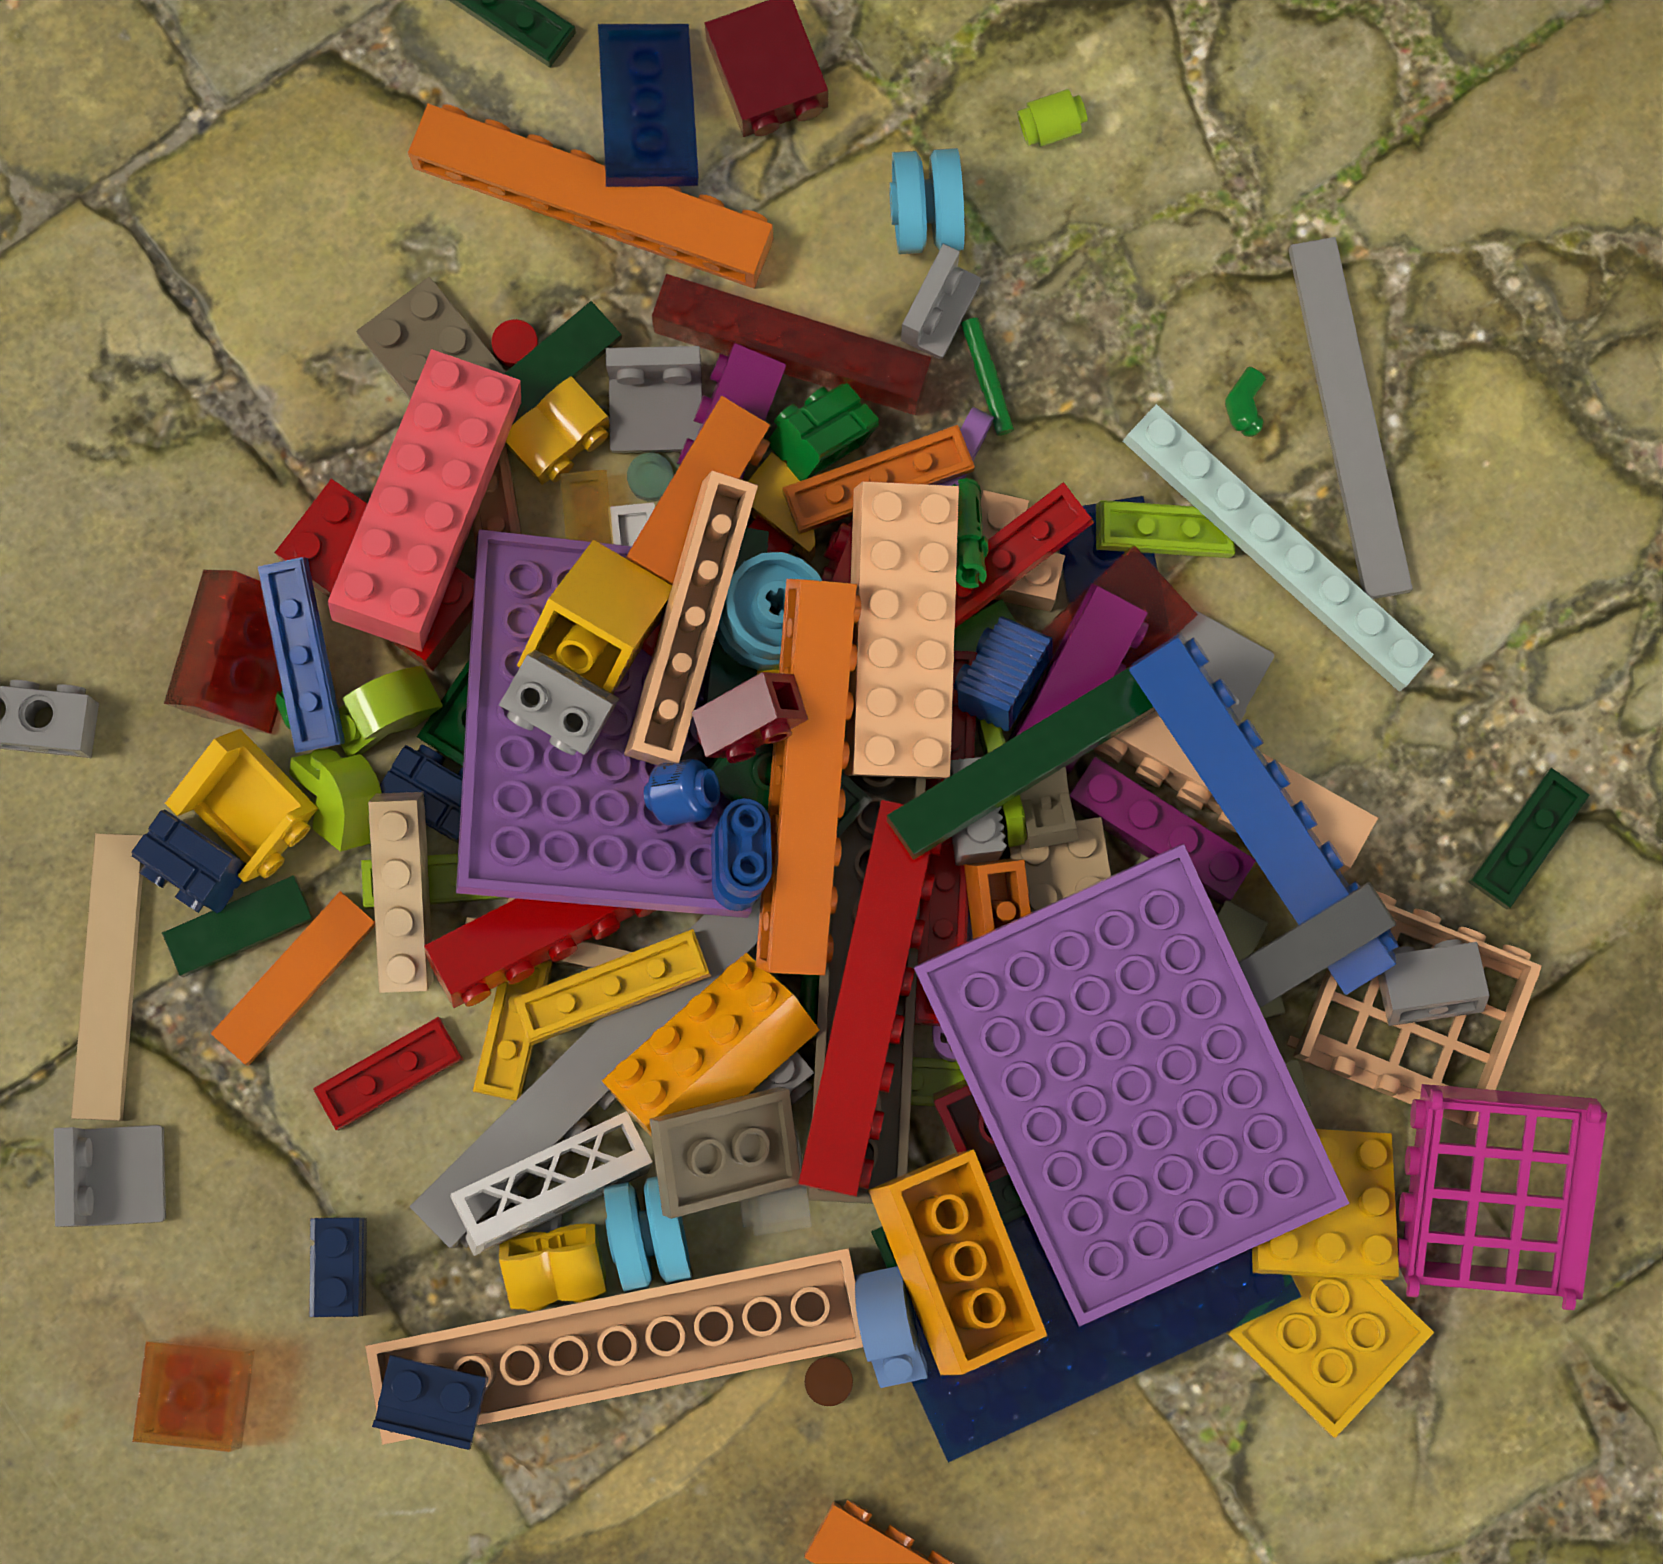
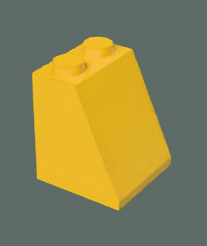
M592 540L548 598L517 666L520 668L527 654L536 649L614 694L641 651L645 640L658 624L667 606L672 585L599 542Z

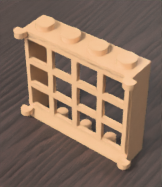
M1377 892L1396 922V926L1390 929L1396 941L1399 934L1402 933L1432 945V948L1442 941L1451 939L1462 940L1463 944L1477 942L1483 969L1487 967L1517 980L1506 1011L1486 1004L1484 1012H1480L1501 1021L1490 1053L1457 1041L1466 1015L1454 1017L1447 1036L1417 1025L1415 1022L1393 1025L1401 1030L1389 1061L1357 1049L1356 1047L1368 1016L1388 1024L1386 1012L1372 1006L1380 987L1378 976L1370 981L1363 1002H1360L1335 991L1338 983L1327 968L1301 1038L1289 1036L1286 1045L1296 1049L1293 1057L1412 1105L1413 1099H1420L1422 1084L1448 1086L1441 1082L1454 1050L1486 1063L1476 1089L1496 1090L1542 966L1529 961L1531 954L1525 950L1511 945H1503V948L1499 949L1484 943L1486 936L1478 931L1466 927H1459L1457 931L1440 925L1441 918L1422 909H1414L1413 913L1395 907L1397 900ZM1331 1001L1358 1012L1347 1044L1319 1033ZM1411 1033L1443 1046L1432 1078L1399 1066ZM1443 1110V1118L1469 1129L1477 1128L1479 1112Z

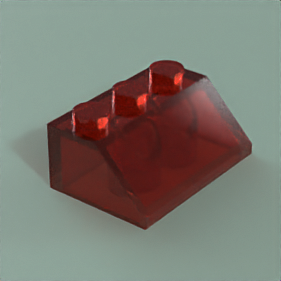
M203 570L164 704L202 718L265 734H272L278 713L275 698L277 691H282L283 689L261 581L234 570Z

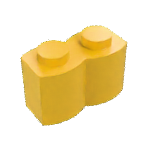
M570 376L547 394L535 408L531 409L512 425L505 444L541 485L550 479L553 482H557L573 468L574 463L571 460L584 449L591 452L606 440L609 435L606 430L610 426V420L606 413Z
M573 1224L554 1229L548 1233H522L499 1244V1263L511 1309L538 1311L557 1300L580 1303L590 1301L606 1292V1270L595 1224Z

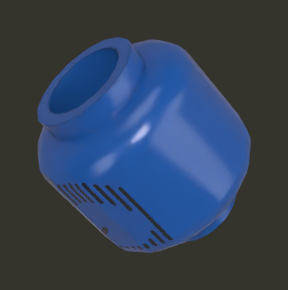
M697 759L680 760L679 764H659L651 772L649 781L644 787V801L647 808L653 811L656 818L664 825H680L704 821L711 815L713 808L720 799V785L716 774Z

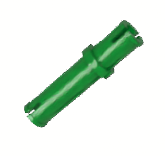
M963 478L958 480L956 581L962 587L976 588L979 587L978 574L979 581L982 583L985 582L987 577L984 558L989 550L988 540L985 535L983 536L980 485L973 479Z

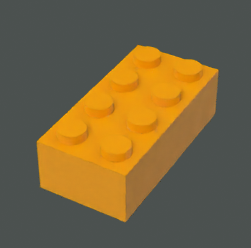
M745 953L735 963L729 965L717 979L700 994L693 997L682 1010L664 1026L657 1029L647 1041L629 1057L621 1061L611 1073L601 1080L629 1115L651 1137V1118L748 1095L820 1030L794 994L770 973L755 967L756 961L748 953Z
M974 1149L948 1155L868 1190L940 1375H963L1048 1336Z

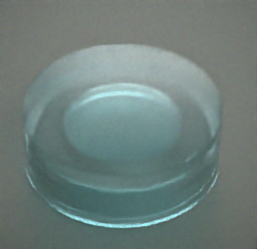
M644 453L637 456L630 463L627 470V481L631 492L637 498L647 502L660 500L674 476L668 460L656 453Z

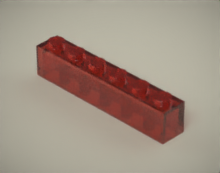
M667 273L652 313L653 328L656 334L728 356V353L736 343L786 364L783 374L830 389H834L842 383H848L862 399L915 416L930 374L932 360L930 356Z

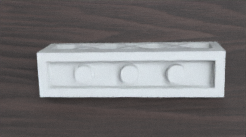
M626 1111L451 1193L450 1197L467 1230L466 1241L475 1256L603 1195L604 1187L630 1182L647 1174L653 1162ZM620 1127L633 1150L618 1158L598 1152L603 1135ZM596 1139L593 1149L582 1146ZM569 1151L589 1157L585 1173L574 1179L554 1172L559 1156ZM552 1160L549 1170L538 1167ZM594 1160H598L605 1163L591 1170ZM529 1172L546 1178L541 1194L532 1199H526L510 1193L516 1176ZM551 1180L561 1183V1185L548 1190ZM505 1181H508L505 1191L494 1188L495 1186ZM482 1192L502 1199L496 1216L479 1224L476 1223L465 1201ZM507 1201L518 1204L504 1211Z

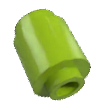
M1069 89L1026 103L1027 108L1017 111L1019 124L1028 146L1038 143L1042 147L1082 133L1081 123L1088 121L1081 96L1072 97Z

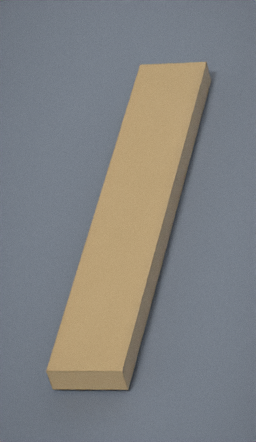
M95 833L72 1119L123 1121L143 875L139 872L144 864L132 857L131 852L142 838V835Z

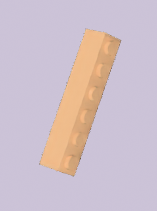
M711 471L702 481L624 752L625 756L655 765L661 763L679 764L693 716L692 712L695 709L758 485L715 471Z

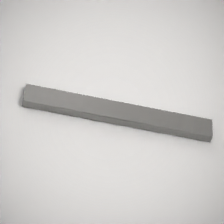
M1336 237L1292 244L1288 251L1361 588L1372 599L1410 593L1413 589Z

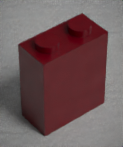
M767 0L704 22L706 42L743 137L755 134V136L771 134L780 127V124L794 119L807 121L817 117L823 112V109L828 108V88L793 0Z

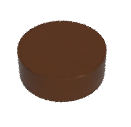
M831 1356L819 1358L809 1366L805 1374L804 1382L807 1394L819 1405H838L846 1400L851 1393L853 1387L851 1370L839 1358Z

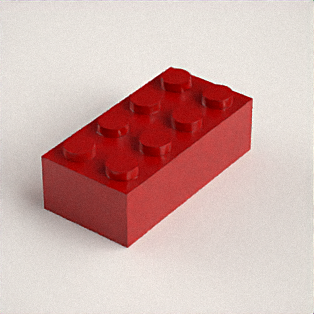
M331 478L274 553L280 561L308 557L313 586L327 597H330L367 503ZM457 567L455 568L422 652L393 641L390 642L433 672L472 620L474 580Z

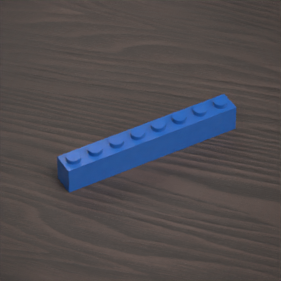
M1180 632L1130 666L1129 671L1299 925L1361 886L1356 881L1350 885L1339 870L1345 865L1341 856L1330 841L1324 844L1320 842L1312 830L1313 827L1318 825L1317 821L1304 801L1301 800L1295 804L1286 791L1285 787L1291 783L1284 770L1275 759L1270 763L1266 761L1258 749L1264 743L1258 731L1249 719L1241 723L1231 706L1237 703L1236 699L1221 678L1214 682L1205 669L1204 665L1210 661L1198 641L1194 637L1187 641ZM1387 930L1327 968L1344 994L1347 995L1396 965L1393 950L1399 946L1391 931Z

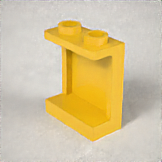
M241 728L214 738L165 802L177 817L194 810L240 859L246 863L238 874V877L244 883L260 875L266 879L275 873L285 861L282 853L288 846H294L306 836L311 828L307 822L319 809Z

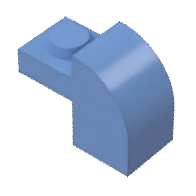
M898 1266L855 1275V1302L860 1335L867 1362H872L879 1387L884 1388L927 1379V1364L915 1328V1309Z

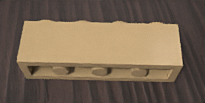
M424 792L376 793L368 802L379 993L428 991L434 980V971L427 960L424 945L432 942Z

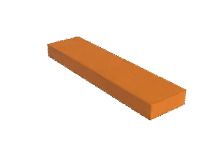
M958 425L783 487L782 493L798 534H802L852 516L854 488L863 481L937 485L974 471L975 466Z
M340 891L210 1034L242 1063L249 1066L375 927V921Z

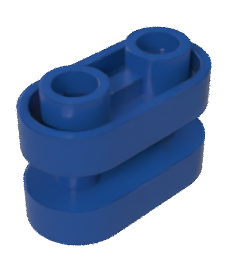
M738 799L731 802L724 810L711 836L712 891L717 902L724 908L732 911H743L752 907L766 887L772 874L770 817L767 810L760 803L751 799Z

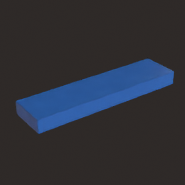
M308 557L258 566L295 753L344 744L345 739Z

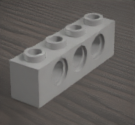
M11 680L10 687L0 686V702H4L6 705L5 715L0 720V749L91 758L99 703L89 695H85L86 689L82 687L57 685L56 691L39 690V684L35 682ZM52 707L53 717L51 722L45 727L36 728L34 719L37 712L42 708Z

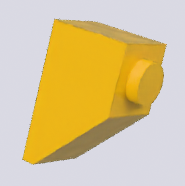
M771 452L747 481L758 485L750 516L754 519L759 516L794 544L793 550L810 563L815 557L814 529L798 534L782 493L783 487L800 482V480L787 467L786 460L782 461Z

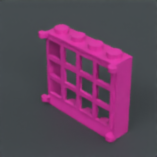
M1422 1084L1420 1099H1413L1410 1113L1411 1127L1416 1129L1414 1146H1407L1405 1154L1406 1175H1411L1409 1192H1402L1399 1204L1400 1221L1405 1222L1403 1239L1397 1238L1398 1262L1401 1273L1407 1283V1297H1418L1421 1284L1563 1297V1310H1575L1576 1299L1583 1300L1607 1112L1596 1098ZM1444 1109L1479 1112L1475 1145L1440 1142ZM1490 1113L1525 1116L1521 1149L1486 1146ZM1537 1117L1572 1119L1568 1153L1533 1150ZM1438 1154L1473 1156L1469 1189L1434 1186ZM1485 1157L1520 1160L1516 1193L1481 1190ZM1531 1161L1566 1164L1562 1197L1527 1194ZM1433 1198L1468 1201L1464 1234L1429 1231ZM1479 1202L1514 1205L1510 1237L1475 1235ZM1526 1206L1560 1209L1556 1241L1522 1239ZM1427 1242L1462 1245L1460 1264L1425 1261ZM1473 1247L1508 1249L1506 1268L1471 1265ZM1520 1250L1555 1253L1552 1272L1518 1269Z

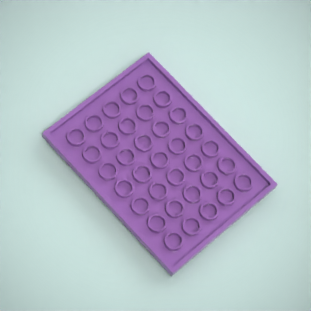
M479 530L476 541L456 893L748 918L752 912V907L743 911L726 909L717 902L712 891L711 836L724 810L731 802L720 793L718 804L713 808L711 815L706 820L680 825H664L656 818L653 811L647 808L644 801V787L649 781L651 772L658 765L624 755L652 658L648 653L641 649L613 694L620 699L594 745L584 755L576 751L575 755H570L559 750L549 742L551 735L535 726L532 731L518 726L507 718L509 711L499 706L519 670L517 666L519 659L548 598L591 542ZM600 543L624 558L632 547ZM664 610V612H663V614H662V616H661V618H660L658 624H657L656 627L654 628V630H655V629L660 625V623L662 622L663 617H664L665 610ZM707 666L694 710L704 705ZM693 716L681 756L699 742Z
M1184 844L1173 847L914 966L916 974L1079 1326L1349 1204Z

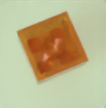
M166 1340L146 1341L132 1442L225 1452L241 1449L255 1350Z

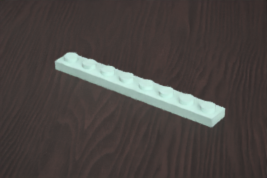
M1157 404L1124 438L1122 442L1399 692L1411 682L1434 655Z

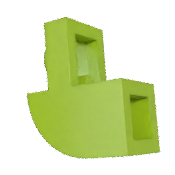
M423 666L405 668L385 674L343 697L342 699L345 704L339 708L345 743L341 744L347 757L357 754L362 755L388 734L415 728L439 710L443 705Z
M330 748L316 749L312 753L292 757L289 775L317 796L316 806L319 809L314 813L312 829L340 852L370 844L368 802L376 793L382 792L377 776L368 761L361 754L342 758Z

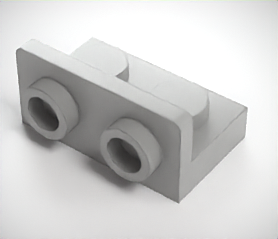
M945 244L942 245L904 319L901 332L902 342L938 359L944 357L981 284L979 276L958 267L960 251Z

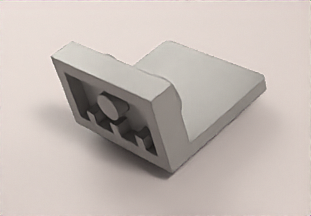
M700 347L606 348V368L609 377L611 451L613 453L681 452L686 438L695 440L701 424L693 421L702 399Z
M1193 611L1181 633L1187 641L1193 637L1198 641L1210 661L1204 665L1205 669L1214 682L1221 678L1226 683L1237 702L1231 708L1241 722L1247 711L1245 709L1270 666L1274 654L1202 613Z
M160 1125L97 1129L54 1128L55 1227H83L165 1221L164 1128Z

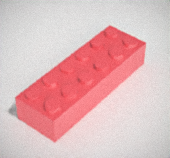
M431 349L328 599L332 621L422 652L520 407L521 380Z

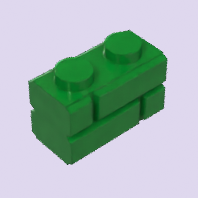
M842 383L830 391L823 386L808 397L804 403L805 406L799 409L796 404H792L776 417L774 423L777 425V428L768 439L771 442L769 446L782 461H787V467L802 481L813 477L863 446L878 427L879 418L866 404L860 403L861 398L848 383Z

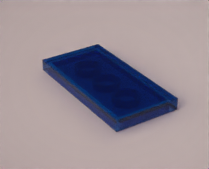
M598 24L605 186H698L699 174L689 24Z

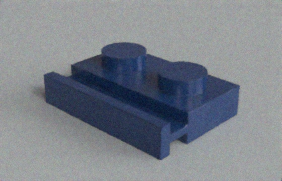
M390 1355L372 1427L470 1450L488 1377Z

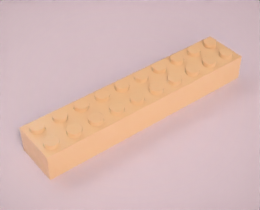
M849 1248L367 1345L365 1348L376 1411L390 1355L488 1377L477 1425L861 1348L863 1343L855 1302L856 1282ZM380 1429L382 1445L416 1438Z

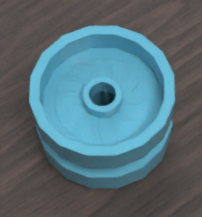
M958 148L933 150L929 157V179H924L922 159L916 151L892 152V182H889L891 222L892 225H895L898 254L923 252L927 242V223L932 224L934 244L939 251L943 244L958 251L963 250L965 236L964 198Z
M784 552L761 553L744 561L732 575L716 637L724 651L739 664L758 671L779 670L786 579L822 581L818 572L803 559Z
M657 1176L647 1178L644 1185L647 1210L641 1211L636 1190L629 1182L604 1187L607 1213L605 1222L612 1259L616 1263L620 1282L625 1293L650 1287L652 1282L650 1256H656L660 1275L667 1284L692 1279L691 1263L682 1216L672 1219L663 1216Z

